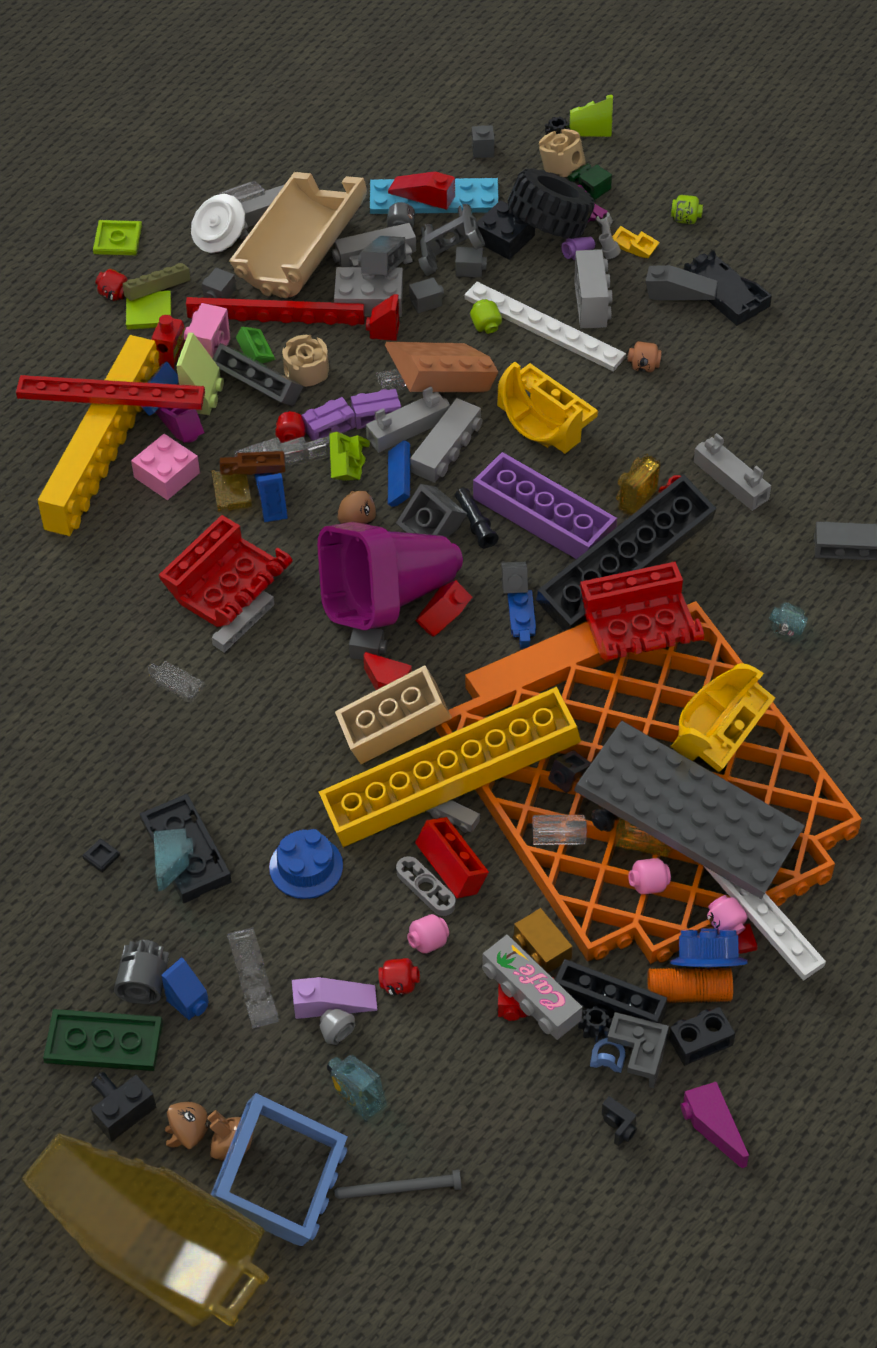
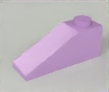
M321 977L292 980L296 1019L319 1017L329 1009H340L347 1013L377 1011L375 985Z

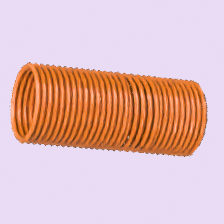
M685 967L682 969L649 968L648 989L651 992L667 997V1003H695L696 1001L698 1003L699 1001L701 1003L706 1001L716 1003L717 1001L731 1002L733 998L732 970L730 967H702L701 969L696 967Z

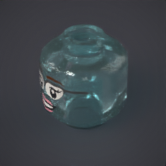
M784 602L779 608H773L769 620L773 622L772 630L774 632L793 638L796 635L802 634L808 617H805L804 609Z

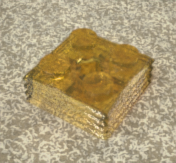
M646 453L641 459L636 458L628 473H622L618 480L620 490L616 496V500L619 501V510L632 516L657 491L660 460H656V457L653 458L652 455L649 456Z

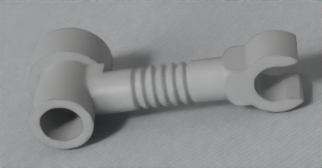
M607 212V216L604 219H600L599 216L596 219L602 229V234L599 236L602 252L607 259H612L620 254L621 249L611 235L610 226L613 220Z

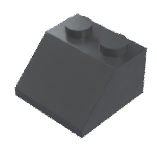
M420 484L396 524L407 533L440 535L447 538L457 531L467 513L437 487Z

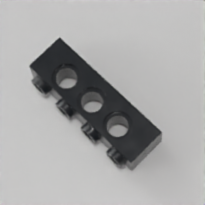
M564 959L555 979L582 1007L592 1009L596 1005L597 1008L607 1009L608 1015L611 1018L614 1017L616 1012L661 1024L667 1012V997Z

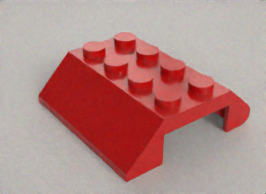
M221 515L159 574V578L180 605L216 627L232 623L237 618V615L243 612L241 607L249 606L274 581L273 577L280 575L283 570L293 563V560L289 554L279 548L275 549L276 557H273L244 540L241 536L240 525Z
M676 562L580 582L586 619L601 658L608 661L618 657H626L629 652L640 654L642 651L649 652L666 648V646H675V642L686 644L690 643V641L704 640V631L699 618L695 619L694 624L682 595L683 579Z

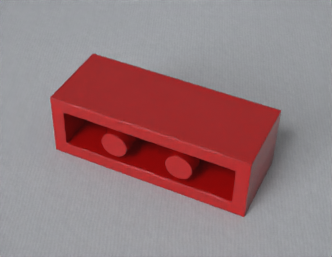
M447 817L426 820L415 844L456 898L477 895L489 871Z

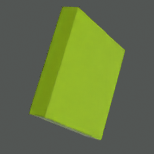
M99 220L93 254L137 255L142 222Z
M158 291L134 300H129L126 297L127 329L156 328L162 315L171 316V291Z

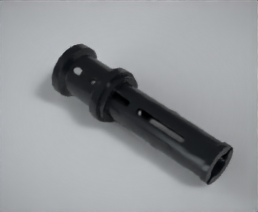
M460 488L459 491L462 497L458 491L455 493V497L462 509L467 513L466 516L471 523L470 530L477 536L479 546L483 549L494 546L498 542L499 536L491 529L490 520L482 515L469 489Z

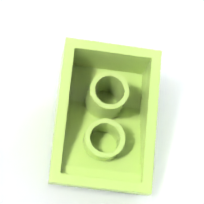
M188 332L176 365L179 385L204 386L205 396L202 410L196 411L198 414L210 415L211 409L217 406V392L222 391L224 380L220 378L219 367L194 333Z

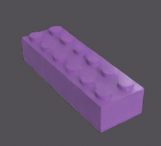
M503 452L473 480L474 500L575 559L579 558L617 527V518Z

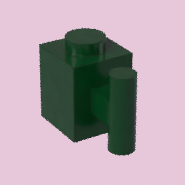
M587 163L568 175L570 182H575L579 179L578 185H581L594 200L611 190L612 174L597 164L591 167Z

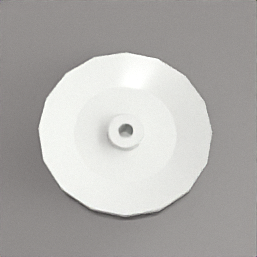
M227 194L215 195L206 200L196 211L192 220L191 235L194 243L201 250L211 254L222 252L231 247L240 237L245 225V211L242 203L234 196Z

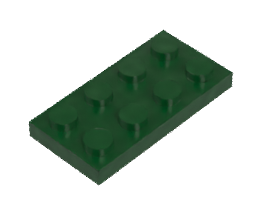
M53 1009L43 1056L44 1063L155 1071L163 1024L162 1017Z

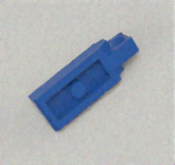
M532 590L524 593H508L511 634H513V637H519L520 647L525 649L530 647V636H535L536 633Z

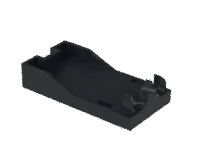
M712 249L709 255L705 253L700 254L698 257L693 258L691 264H684L683 270L718 281L715 300L707 301L736 326L769 308L771 305L772 295L758 283L741 277L716 256Z
M188 794L140 813V819L159 853L183 904L200 897L201 894L232 883L231 874ZM191 815L195 816L196 823H193ZM156 831L158 837H154L152 832ZM213 855L215 856V858H216V860H217V862H218V863H216V864H215V862H214V860H213V857H212ZM177 871L179 877L176 878L173 872Z

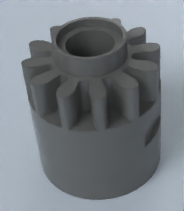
M139 940L136 943L130 941L129 945H124L114 986V992L119 998L126 1002L149 1005L155 1004L160 1000L163 988L161 975L167 970L169 952L163 951V946H159L150 940Z

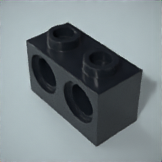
M720 1007L713 1010L706 1009L701 1011L696 1017L688 1020L681 1019L675 1022L670 1027L669 1040L684 1066L733 1046L735 1032ZM708 1028H716L718 1031L712 1032ZM683 1038H691L694 1041L687 1042L684 1041Z

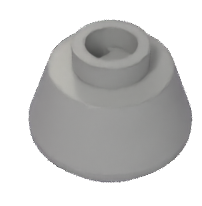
M329 1009L320 1018V1030L327 1044L337 1045L351 1034L355 1028V1017L340 1009Z

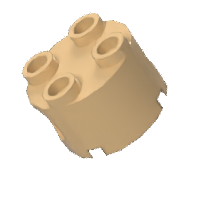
M569 129L561 130V134H556V131L550 132L539 141V150L544 170L549 173L559 174L560 177H568L572 171L586 163L580 135L578 132Z
M300 335L290 339L286 343V347H283V366L286 377L303 385V387L313 386L326 380L329 372L328 350L322 339L317 337L316 340L312 339L311 335Z

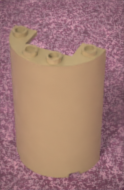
M294 172L229 260L235 274L255 288L260 289L266 296L273 294L278 297L288 298L297 295L366 198L367 190L364 178L346 176L342 181L346 192L319 190L311 173Z

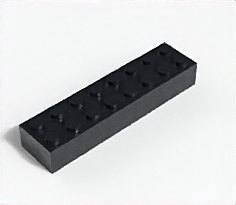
M683 474L538 589L536 601L564 631L585 623L587 619L580 587L581 581L656 566L711 522L717 508Z

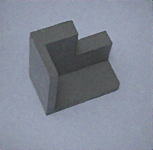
M615 1012L608 1033V1042L632 1047L633 1051L627 1073L649 1078V1087H655L668 1043L669 1026Z

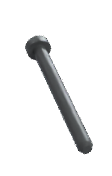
M452 1170V1175L338 1187L334 1190L335 1198L344 1199L454 1186V1190H462L460 1170Z

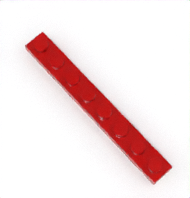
M187 297L186 299L188 318H192L194 312L198 311L201 303L227 308L228 319L238 321L259 320L261 322H304L306 324L314 322L329 325L341 323L352 326L364 324L365 321L364 304L195 297Z
M20 375L16 396L17 399L202 410L205 387Z

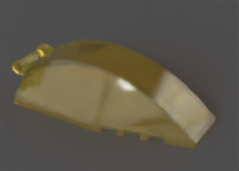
M58 1133L22 1177L24 1184L98 1266L192 1327L197 1326L212 1315L221 1319L227 1325L234 1327L238 1321L237 1315L259 1285H264L269 1278L263 1270L251 1263L265 1232L264 1228L168 1168L161 1166L159 1169L144 1164L143 1160L137 1158L131 1160L119 1156L118 1152L112 1150L106 1152L92 1147L91 1143ZM245 1273L250 1279L228 1309L224 1308L221 1304Z

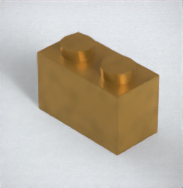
M541 908L514 924L513 940L522 949H525L529 956L547 973L561 966L564 959H572L573 946Z

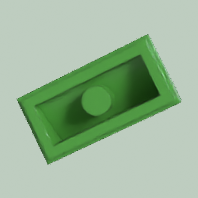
M241 327L236 339L245 355L262 364L275 360L261 329Z

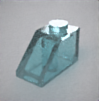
M186 828L154 831L158 891L165 890L189 865V854H193L192 838L187 839Z

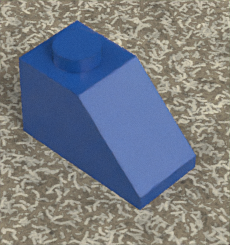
M181 957L161 976L167 1002L190 1020L193 1016H200L204 1013L209 1001L207 990L187 962Z

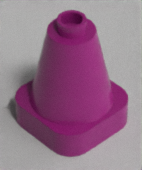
M348 522L325 526L321 529L318 536V561L323 608L329 619L334 623L361 630L393 625L399 617L400 607L452 582L463 564L460 548L456 544L451 543L446 537L440 535L393 532L378 526Z

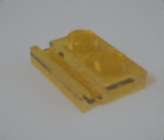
M211 470L218 512L224 508L233 510L252 507L246 474L221 475L220 472Z

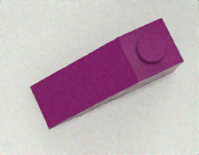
M159 407L155 412L172 434L184 443L193 442L199 435L204 433L196 409Z
M717 1082L685 1091L683 1103H681V1111L686 1120L690 1119L693 1127L739 1167H747L749 1154Z

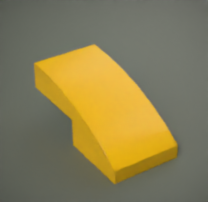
M622 226L612 236L621 250L642 258H649L660 243L642 231L637 236Z

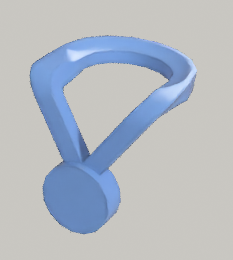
M608 1038L599 1040L592 1050L590 1067L597 1068L603 1065L610 1067L615 1072L621 1073L625 1060L623 1045L608 1042ZM611 1044L618 1048L620 1057L617 1065L615 1064L616 1058L613 1055L607 1053L598 1054L601 1046Z

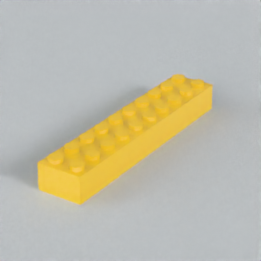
M130 335L105 380L147 383L159 369V351L156 349V342ZM97 403L90 405L38 498L44 530L71 536L73 530L79 528L82 513L88 511L92 495L98 493L99 482L101 478L107 476L108 465L111 461H115L119 445H123L126 441L127 430L133 428L137 412L143 410L141 406Z
M555 687L319 791V794L342 846L346 847L581 742L577 725L558 688Z

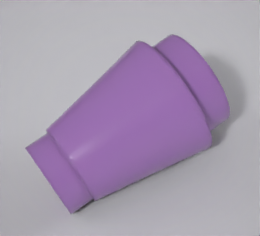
M591 236L568 238L562 243V253L566 259L572 258L575 260L576 251L594 249L595 241Z

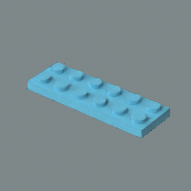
M498 178L455 179V198L447 210L389 194L388 189L395 179L370 180V214H388L389 207L398 202L409 204L413 207L415 213H458L459 206L463 210L462 204H469L472 208V213L488 212L498 203Z

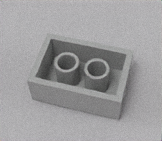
M602 249L581 250L575 253L574 283L580 329L607 327V320L611 319V306H608V304L612 303V290H608L610 288V275L605 273L608 272L607 258L603 259Z
M336 267L334 303L364 304L365 316H371L372 309L393 294H399V317H402L403 268H395L388 275L361 274V267Z

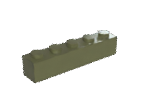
M178 263L175 266L166 267L163 270L154 271L151 274L142 275L136 279H130L123 283L124 296L129 300H134L190 281V271L186 265Z

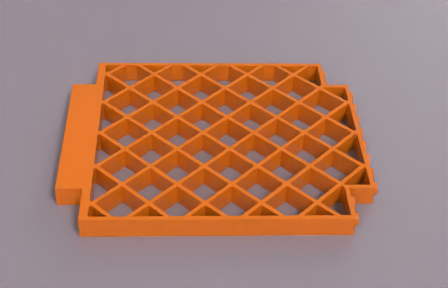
M696 601L688 604L687 607L694 624L695 619L699 618L704 631L703 641L709 642L714 648L711 660L678 653L676 649L679 642H675V646L669 647V650L642 651L640 654L627 653L626 657L620 658L615 674L596 670L593 668L611 660L606 661L600 657L588 622H585L466 674V690L473 699L449 709L448 711L452 718L436 726L435 729L440 737H444L453 733V730H460L484 719L489 714L507 706L521 703L541 694L539 692L567 680L562 698L572 718L598 724L593 743L581 741L558 753L566 754L574 750L592 763L603 747L601 742L606 727L616 729L621 720L649 737L674 743L679 736V726L655 721L659 704L661 702L685 708L696 693L665 686L670 669L705 676V686L719 675L743 662ZM719 657H721L724 663L718 662ZM628 659L662 666L663 669L658 684L623 676ZM575 682L610 690L604 708L569 700ZM617 692L652 700L648 717L643 718L613 711L612 708ZM772 702L756 725L777 731L781 737L779 750L743 741L728 761L725 774H714L768 805L773 804L809 813L805 831L800 833L792 847L793 849L800 850L795 870L780 868L771 882L778 886L766 891V894L778 907L788 897L794 894L801 896L811 886L817 883L824 885L830 881L835 863L826 851L833 848L838 841L844 838L846 840L854 838L859 832L862 818ZM786 745L789 747L792 753L785 751ZM550 756L540 760L537 768L526 766L503 776V778L531 784L525 805L496 798L491 792L495 780L475 789L587 962L594 958L596 960L603 959L609 954V951L617 947L620 949L626 948L633 940L636 941L650 964L656 961L665 962L673 953L679 951L681 930H697V934H700L702 928H714L710 921L706 920L688 929L694 905L708 908L712 902L724 896V894L699 888L705 867L653 836L622 829L623 820H615L614 828L610 832L598 830L592 821L577 818L584 797L574 791L580 780L579 778L574 781L571 791L568 792V794L575 795L569 815L533 807L540 787L564 792L548 780L550 771H546ZM736 758L774 766L769 786L731 777ZM780 768L810 775L817 784L814 796L776 788L775 785ZM821 791L828 800L819 798ZM815 815L843 821V823L820 834L810 835ZM509 818L519 820L517 828H515ZM531 823L563 831L557 853L526 845L522 838L527 824ZM571 834L608 842L602 864L565 855ZM616 845L652 853V859H660V856L698 865L693 886L670 881L663 892L651 893L687 903L681 925L643 916L649 894H641L635 914L598 904L604 882L636 890L634 886L630 885L628 870L609 866ZM806 851L810 853L818 867L800 874ZM542 867L551 869L549 878L543 871ZM559 871L596 880L590 902L559 895L555 889ZM574 916L584 918L582 928ZM592 920L621 927V929L593 942H590L587 937ZM647 934L666 940L653 945Z

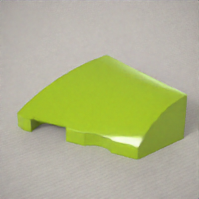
M607 95L606 100L596 104L592 101L584 107L570 110V130L578 132L580 136L611 137L613 95Z
M340 432L330 433L331 478L342 481L360 480L362 465L366 460L361 451L363 447H369L370 440L358 435L349 437Z

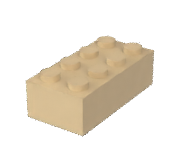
M425 665L335 711L350 750L361 764L452 718L436 681Z

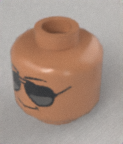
M638 341L634 348H629L627 361L632 362L633 370L653 372L655 368H659L661 350H658V346L655 343Z

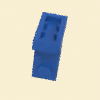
M281 473L254 474L261 500L264 522L287 519Z

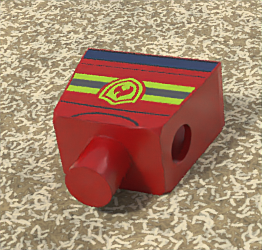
M162 315L159 318L151 340L156 342V349L159 351V367L168 362L175 370L186 341L184 340L185 327L182 320L172 318L170 315Z

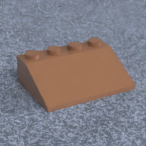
M386 342L385 344L410 392H423L424 389L429 387L433 388V392H486L490 390L498 374V370L490 356L465 343Z

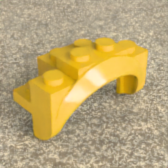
M513 362L505 370L499 381L497 406L506 412L512 425L523 436L541 443L547 448L553 445L564 454L581 442L582 428L597 418L598 410L531 363L520 370L521 366ZM525 389H526L528 392L531 393V394H530V397L528 396V394H527V392L525 391Z
M740 663L706 684L691 698L683 709L679 719V736L671 747L691 761L700 756L715 770L720 772L775 699L773 695L757 683L764 673L751 665Z

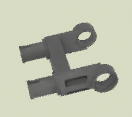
M462 204L463 210L461 206L458 207L459 218L435 231L431 224H425L426 230L424 226L421 227L422 239L420 240L422 257L418 261L421 269L427 276L438 269L436 255L467 238L470 239L476 250L485 246L484 239L478 230L477 220L472 215V208L469 204ZM448 232L455 234L451 239H445L443 236Z

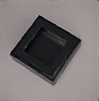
M100 838L82 856L85 861L103 873L120 856V852Z

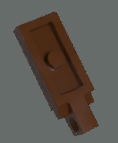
M283 451L237 453L236 457L220 458L221 475L276 474L285 472V455Z

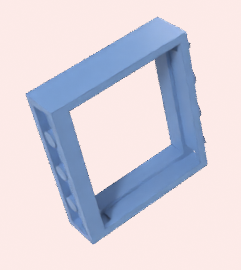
M255 1093L245 1106L207 1204L293 1244L303 1246L310 1239L313 1240L318 1232L319 1224L316 1222L319 1214L322 1215L328 1205L329 1199L326 1198L328 1189H332L337 1180L338 1173L335 1170L337 1164H340L346 1155L347 1148L344 1145L348 1136ZM259 1114L332 1147L303 1226L229 1192Z

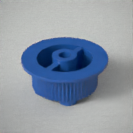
M299 830L290 833V835L285 836L280 841V845L274 851L270 860V876L275 886L286 895L300 899L315 898L329 892L338 883L343 872V860L337 847L318 830Z
M702 928L700 934H697V930H681V935L679 936V957L671 960L673 965L693 967L738 966L748 963V960L739 957L736 930H720V934H717V929Z

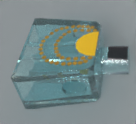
M354 1055L348 1056L343 1061L335 1057L328 1063L327 1070L331 1073L336 1092L365 1122L387 1105L380 1076ZM364 1091L375 1100L370 1105L366 1103L368 1099L364 1096Z

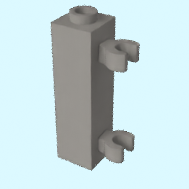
M284 185L238 199L245 211V225L240 239L248 236L246 229L256 225Z
M410 223L336 239L332 256L335 263L339 262L340 267H360L358 264L359 254L379 236L405 237L406 259L403 263L407 264L412 262L410 254L416 252V236Z
M429 387L423 390L424 398L385 415L383 408L375 412L376 420L366 424L367 439L370 440V443L379 453L403 440L433 428L449 409L450 404L446 398L443 399L438 392L433 393V388Z
M716 433L714 438L711 437L705 442L699 443L695 448L694 463L750 510L753 511L769 500L771 485L762 478L764 472L757 466L754 467L753 471L723 446L724 439Z

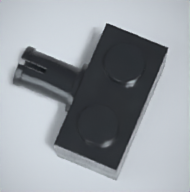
M105 1072L98 1074L101 1080L95 1076L91 1082V1085L104 1098L91 1108L95 1124L111 1142L156 1108L153 1093L137 1075L119 1088L107 1077Z

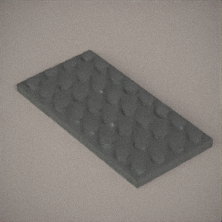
M622 720L574 789L575 792L760 899L763 898L805 826Z

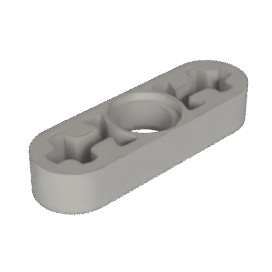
M407 856L397 862L398 878L437 915L447 916L455 910L454 894L416 858ZM404 866L407 868L413 866V873L417 876L415 880L414 875L410 871L404 872ZM423 882H429L433 885V888L430 891H422L418 886ZM437 892L438 897L442 901L448 900V906L444 904L439 906V899L435 896Z

